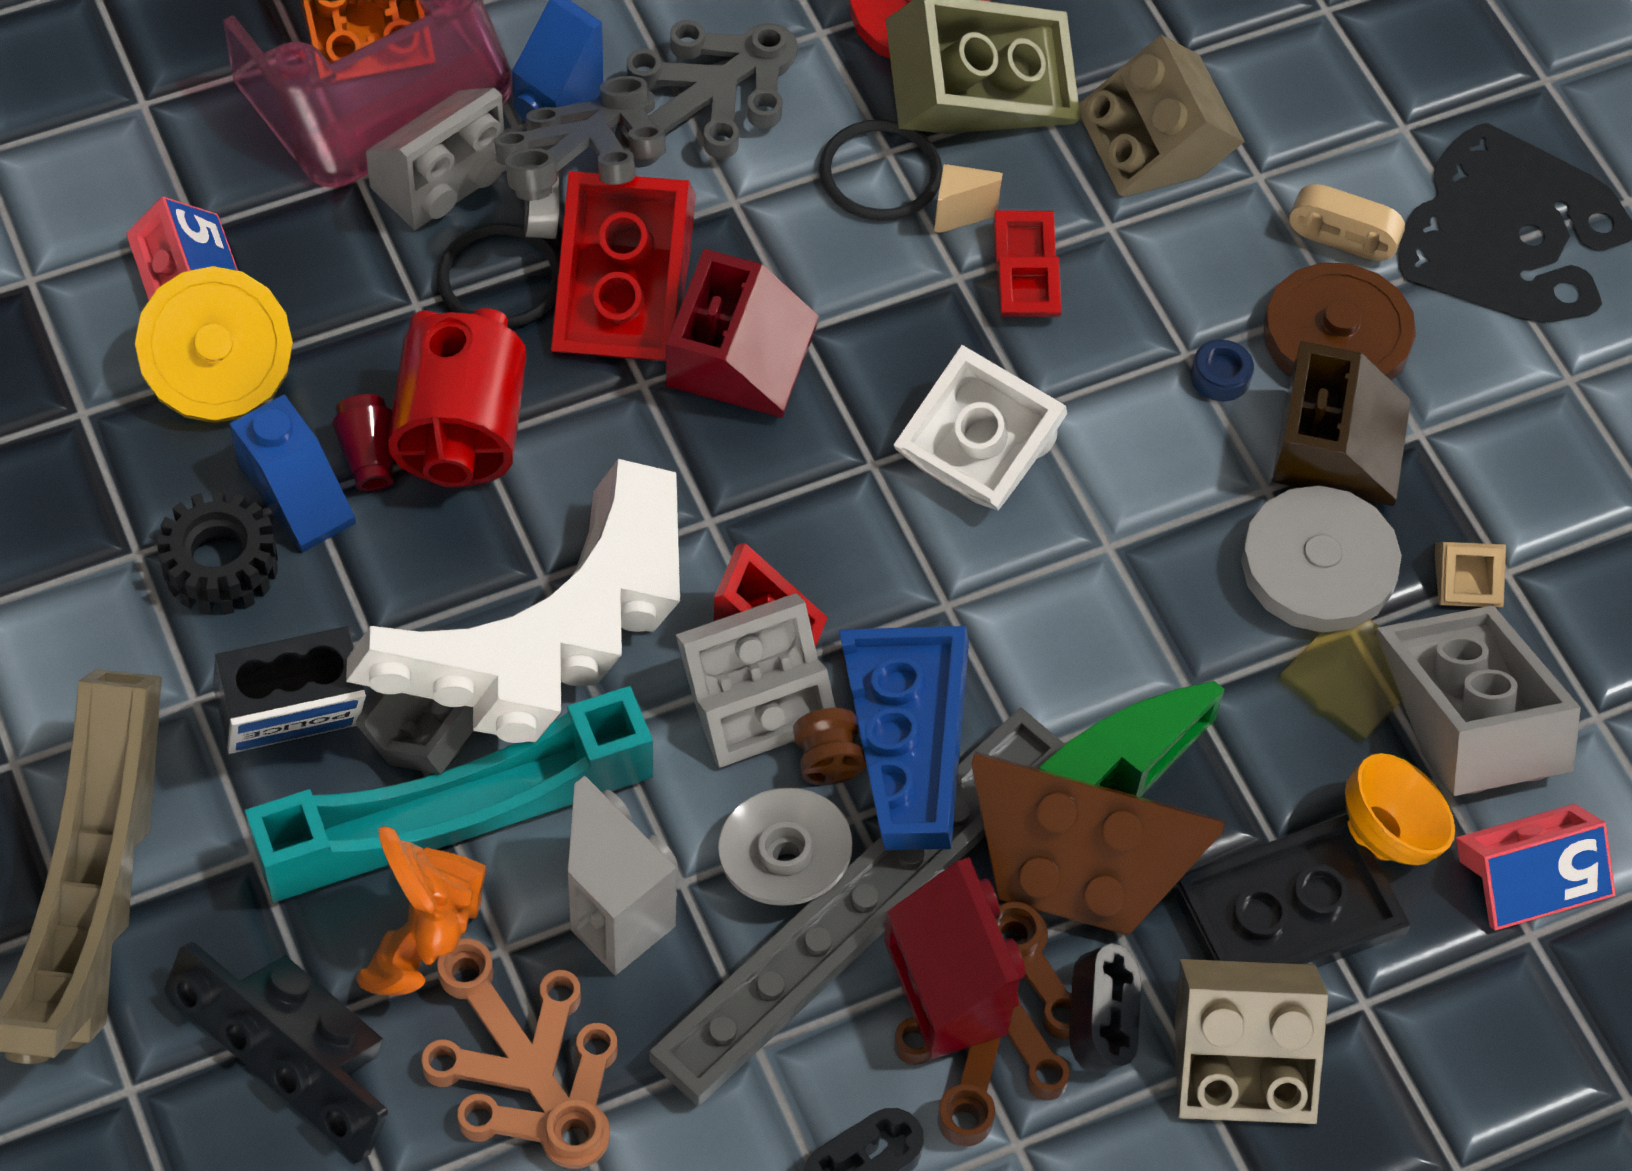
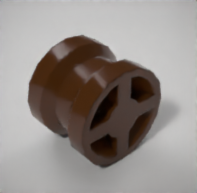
M844 708L819 709L802 716L793 725L795 743L804 751V756L800 759L802 778L806 782L815 785L839 784L853 779L866 768L864 750L855 744L854 738L858 734L859 727L857 717L852 711Z

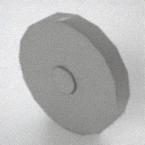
M1319 485L1289 489L1265 502L1249 523L1241 563L1248 588L1265 610L1291 626L1324 633L1353 629L1377 616L1393 595L1398 581L1402 555L1394 529L1376 507L1351 492Z

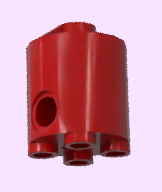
M481 308L475 310L472 314L455 312L439 314L433 311H419L412 315L409 330L403 338L388 437L389 453L402 469L420 479L431 481L440 486L463 487L490 483L504 476L512 466L526 367V346L516 332L507 327L508 318L502 312L491 308Z

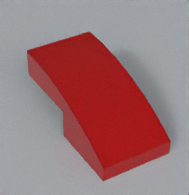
M995 210L993 216V241L1000 317H1060L1059 256H1056L1054 211Z

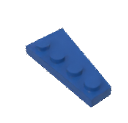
M966 626L839 630L884 849H951L969 649Z

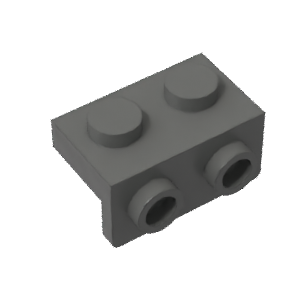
M428 627V628H426L423 632H425V631H440V630H439V629H436V628H429V627ZM377 692L358 716L356 725L388 765L441 775L445 768L458 757L462 745L473 732V707H448L430 698L405 693L382 694Z

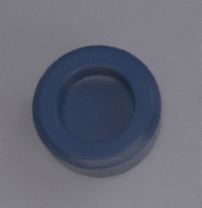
M1223 339L1209 341L1203 344L1194 356L1191 380L1198 392L1215 401L1235 400L1248 390L1254 371V362L1250 353L1236 342Z

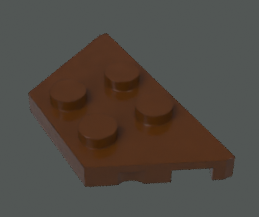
M975 751L971 765L998 898L1003 901L1022 902L1039 911L1130 935L1223 833L1225 821L1219 818Z

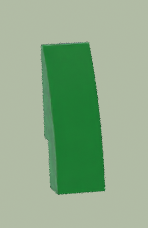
M1212 681L1178 688L1139 701L1100 720L1071 739L1044 762L1039 769L1106 788H1115L1118 791L1141 797L1216 720L1225 689L1217 682Z

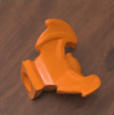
M383 826L379 828L380 843L386 859L409 901L407 922L400 929L386 932L369 966L365 969H360L356 975V980L360 988L370 993L401 996L412 993L424 985L426 978L419 972L421 960L426 965H431L438 956L450 954L459 943L461 935L465 934L468 920L476 919L481 907L482 888L487 866L461 855L426 847L423 849L413 843L400 840L399 835L393 828Z

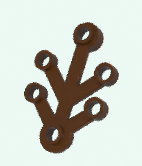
M1007 902L999 905L1000 917L996 921L1001 933L1015 931L1020 933L1025 939V942L1018 945L1025 966V979L1045 1005L1042 1015V1023L1045 1030L1055 1038L1068 1039L1070 1022L1061 1023L1053 1017L1052 1011L1056 1008L1071 1010L1072 993L1066 990L1043 955L1048 939L1045 921L1034 908L1025 903ZM1019 1002V1006L1013 1009L1007 1036L1028 1068L1026 1082L1030 1092L1039 1099L1054 1100L1060 1097L1066 1090L1070 1077L1069 1066L1061 1056L1052 1053ZM907 1018L896 1029L894 1050L902 1061L913 1065L922 1064L930 1059L926 1046L914 1049L907 1046L903 1041V1037L907 1034H920L915 1018ZM1001 1037L970 1047L960 1085L950 1088L941 1099L937 1119L938 1126L943 1136L956 1145H976L986 1139L992 1129L995 1105L987 1090ZM1044 1068L1052 1069L1059 1075L1060 1081L1052 1085L1045 1084L1037 1078L1036 1072ZM966 1112L973 1115L978 1124L971 1129H962L954 1123L952 1118L958 1113Z

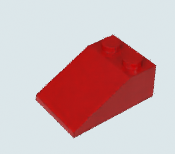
M569 171L551 347L553 353L666 362V343L683 302L691 253L696 194L689 180L635 176L633 180L627 183L613 185L600 181L599 173Z

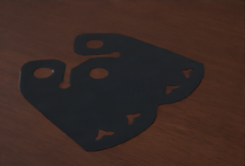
M1489 123L1476 125L1462 133L1446 149L1435 168L1434 182L1438 190V196L1416 207L1406 222L1399 247L1400 269L1404 278L1472 303L1522 319L1543 323L1588 316L1598 311L1602 301L1593 277L1586 270L1578 266L1569 265L1535 276L1533 281L1524 280L1520 273L1522 270L1531 271L1558 261L1570 237L1560 211L1554 207L1558 201H1563L1569 205L1568 214L1581 243L1595 250H1607L1631 241L1632 219L1614 192L1592 175ZM1486 138L1485 144L1488 151H1470L1472 146L1480 145V140ZM1460 164L1464 172L1468 174V177L1460 178L1454 182L1452 178L1458 174L1457 165ZM1601 212L1609 215L1614 221V228L1607 233L1595 231L1589 225V217L1592 214ZM1433 216L1437 217V224L1440 230L1424 232V228L1431 226V218ZM1526 225L1537 226L1544 232L1545 239L1539 245H1528L1520 239V229ZM1417 249H1421L1423 254L1430 259L1429 262L1423 263L1419 268L1416 267V263L1419 261L1416 253ZM1561 282L1572 283L1579 289L1580 298L1573 303L1562 302L1555 296L1554 289Z

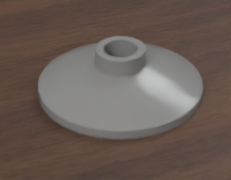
M778 788L756 794L734 809L722 827L718 851L720 863L727 879L742 894L765 904L795 905L808 902L823 895L838 883L846 872L851 860L852 835L843 813L827 798L804 789ZM784 854H792L797 856L795 859L789 861L777 860L780 856Z

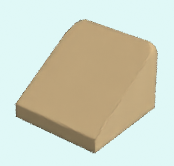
M944 164L937 201L934 232H946L993 218L995 210H998L1003 173Z
M1435 542V566L1439 605L1479 607L1494 605V607H1503L1506 545Z

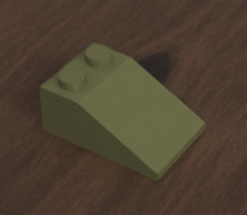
M912 0L885 19L899 129L952 134L1075 124L1081 120L1067 12L982 0Z

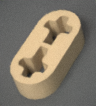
M1320 184L1303 187L1298 193L1289 215V222L1292 228L1301 236L1373 261H1384L1392 258L1397 252L1405 231V222L1394 209Z

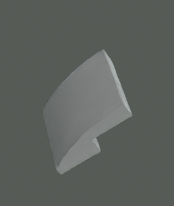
M797 593L676 634L693 700L714 761L719 768L794 742L793 725L799 718L819 709L836 708L827 668L817 657L806 603Z

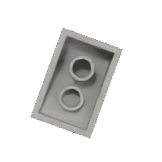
M1494 605L1377 627V642L1424 757L1453 796L1476 794L1491 788L1525 781H1539L1545 777L1574 772L1581 707Z

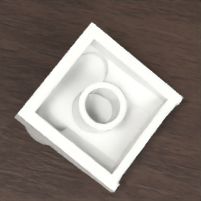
M961 345L894 443V447L924 473L974 503L999 511L1036 459L1044 456L1053 447L1057 438V429L1068 413L1066 405Z

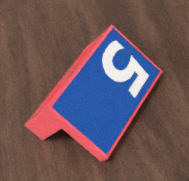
M162 196L126 233L148 300L151 299L159 287L185 271L211 266L238 271L220 218L216 213Z
M1571 804L1456 837L1459 862L1482 877L1489 927L1495 931L1616 896L1606 822L1577 804Z

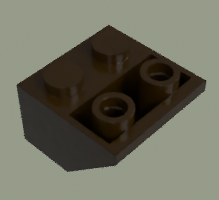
M1300 341L1288 382L1272 482L1299 488L1320 485L1351 492L1364 501L1394 507L1397 499L1411 399L1362 353Z

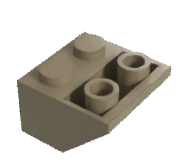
M1162 34L1079 103L1081 119L1118 194L1124 197L1200 178L1245 142L1200 55Z
M1180 959L1175 1014L1177 1111L1179 1118L1317 1124L1329 994L1316 965Z

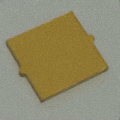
M1371 619L1353 629L1321 632L1280 676V680L1316 706L1315 713L1318 716H1329L1362 743L1402 702V696L1376 634L1377 627L1380 626Z

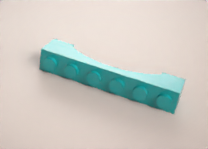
M631 686L568 705V712L553 721L535 743L529 741L513 743L487 756L444 771L441 775L434 774L397 785L352 793L312 795L311 789L246 809L245 814L253 848L272 903L389 865L379 839V828L383 826L393 828L399 835L400 840L413 843L423 849L425 847L438 849L572 805L574 784L584 776L601 792L606 789L614 791L653 778V739Z

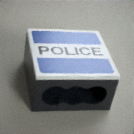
M349 626L215 654L213 689L229 754L357 726L356 720L362 712L366 695L363 685L346 682L347 658L354 649Z

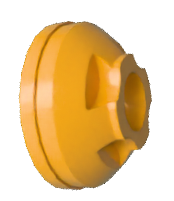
M1379 753L1365 758L1350 774L1345 787V801L1349 817L1348 827L1355 841L1372 851L1376 858L1418 866L1429 863L1450 848L1455 836V824L1449 805L1436 785L1417 767L1394 755Z

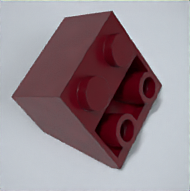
M703 249L666 343V386L783 418L816 330L819 315L763 264Z
M970 857L950 865L888 910L883 941L930 1059L1008 1035L1013 1009L1019 1006L1017 993L1021 979L1025 978V966L1018 945L1013 938L1004 940L996 919L1000 917V909L995 890L987 878L979 880Z

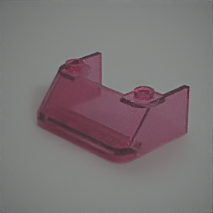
M419 0V4L427 16L329 64L317 48L303 42L285 43L263 53L234 15L224 19L223 23L233 81L313 182L324 187L345 186L368 174L367 149L458 90L495 88L502 94L503 104L509 99L512 92L511 68L483 0Z

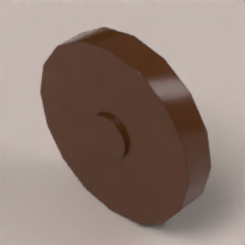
M1322 262L1294 271L1276 286L1263 321L1265 345L1276 365L1289 376H1291L1300 341L1360 352L1392 381L1403 371L1416 338L1414 312L1402 292L1380 274L1348 263Z

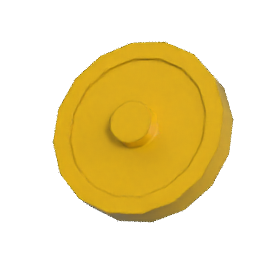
M215 266L182 272L159 287L140 314L135 339L142 377L158 400L185 418L211 423L239 419L271 401L287 376L293 346L286 312L269 288L244 272Z

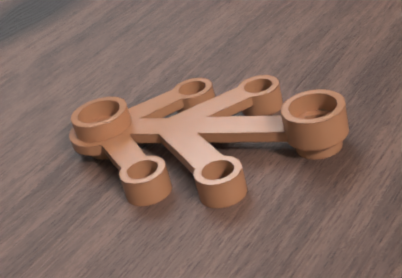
M461 938L456 948L450 954L438 957L437 966L440 984L450 996L457 999H467L505 1057L460 1049L455 1042L447 1039L435 1040L425 1047L421 1057L423 1074L426 1080L437 1087H448L462 1079L529 1092L542 1112L498 1106L496 1101L486 1094L477 1093L469 1095L460 1103L457 1111L461 1133L467 1139L475 1142L489 1140L495 1134L541 1142L547 1157L555 1164L564 1168L580 1169L594 1164L604 1155L610 1142V1125L606 1115L597 1107L605 1069L611 1066L617 1058L618 1040L615 1031L604 1023H591L580 1030L576 1038V1051L580 1063L570 1097L568 1098L554 1077V1072L568 1016L574 1013L581 1003V985L578 978L567 970H554L542 979L540 983L542 1007L533 1043H531L491 984L494 972L489 949L475 939ZM462 968H472L479 973L475 980L469 982H459L454 978L456 972ZM556 986H566L573 992L564 1001L553 1000L548 995L549 991ZM599 1038L605 1040L610 1046L604 1053L595 1055L585 1049L588 1041ZM440 1055H448L456 1061L454 1066L446 1071H437L430 1064L434 1058ZM476 1109L486 1110L492 1115L490 1121L482 1126L471 1125L466 1118L470 1112ZM571 1128L583 1129L588 1134L586 1141L579 1145L566 1143L562 1136Z

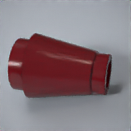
M360 394L340 401L336 406L337 416L333 419L332 426L351 474L355 479L356 488L364 492H373L391 486L393 484V458L389 453L388 437L392 410L386 407L383 397L375 394Z

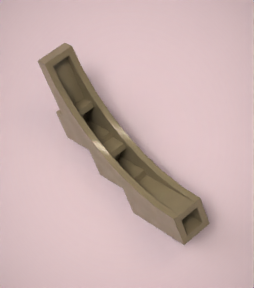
M95 669L78 682L74 735L67 784L52 859L31 933L16 971L0 1000V1052H5V1058L11 1062L21 1064L46 1062L49 1060V1057L55 1058L62 1049H76L82 1047L84 1043H90L106 1025L112 944L129 927L134 848L150 833L162 676Z

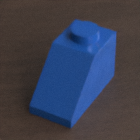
M571 0L548 1L512 70L514 109L526 123V114L533 109L541 107L555 108L596 100L600 95V85L603 83L602 22Z
M285 394L229 423L238 466L301 553L356 524L355 515L317 437Z

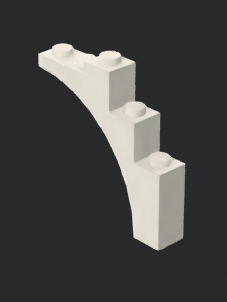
M618 459L593 491L589 533L577 568L570 579L550 597L513 617L469 629L418 632L370 626L347 658L346 682L370 686L374 691L382 694L405 693L430 698L448 707H473V731L497 735L500 739L511 743L527 741L535 743L561 712V682L571 686L591 685L596 687L622 656L621 628L633 632L649 631L654 633L680 602L676 472Z

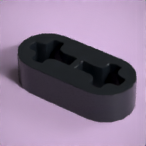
M1111 943L1081 955L1074 965L1069 1027L1070 1048L1079 1065L1091 1074L1101 1075L1131 1063L1138 1049L1141 975L1136 960L1121 945Z
M884 1108L869 1115L818 1148L809 1156L804 1171H823L826 1168H829L830 1171H846L854 1165L858 1168L853 1171H913L917 1167L924 1144L923 1129L919 1121L910 1112L899 1108ZM885 1131L891 1138L899 1137L902 1134L906 1137L902 1155L898 1156L890 1148L872 1159L869 1157L879 1147L881 1132Z

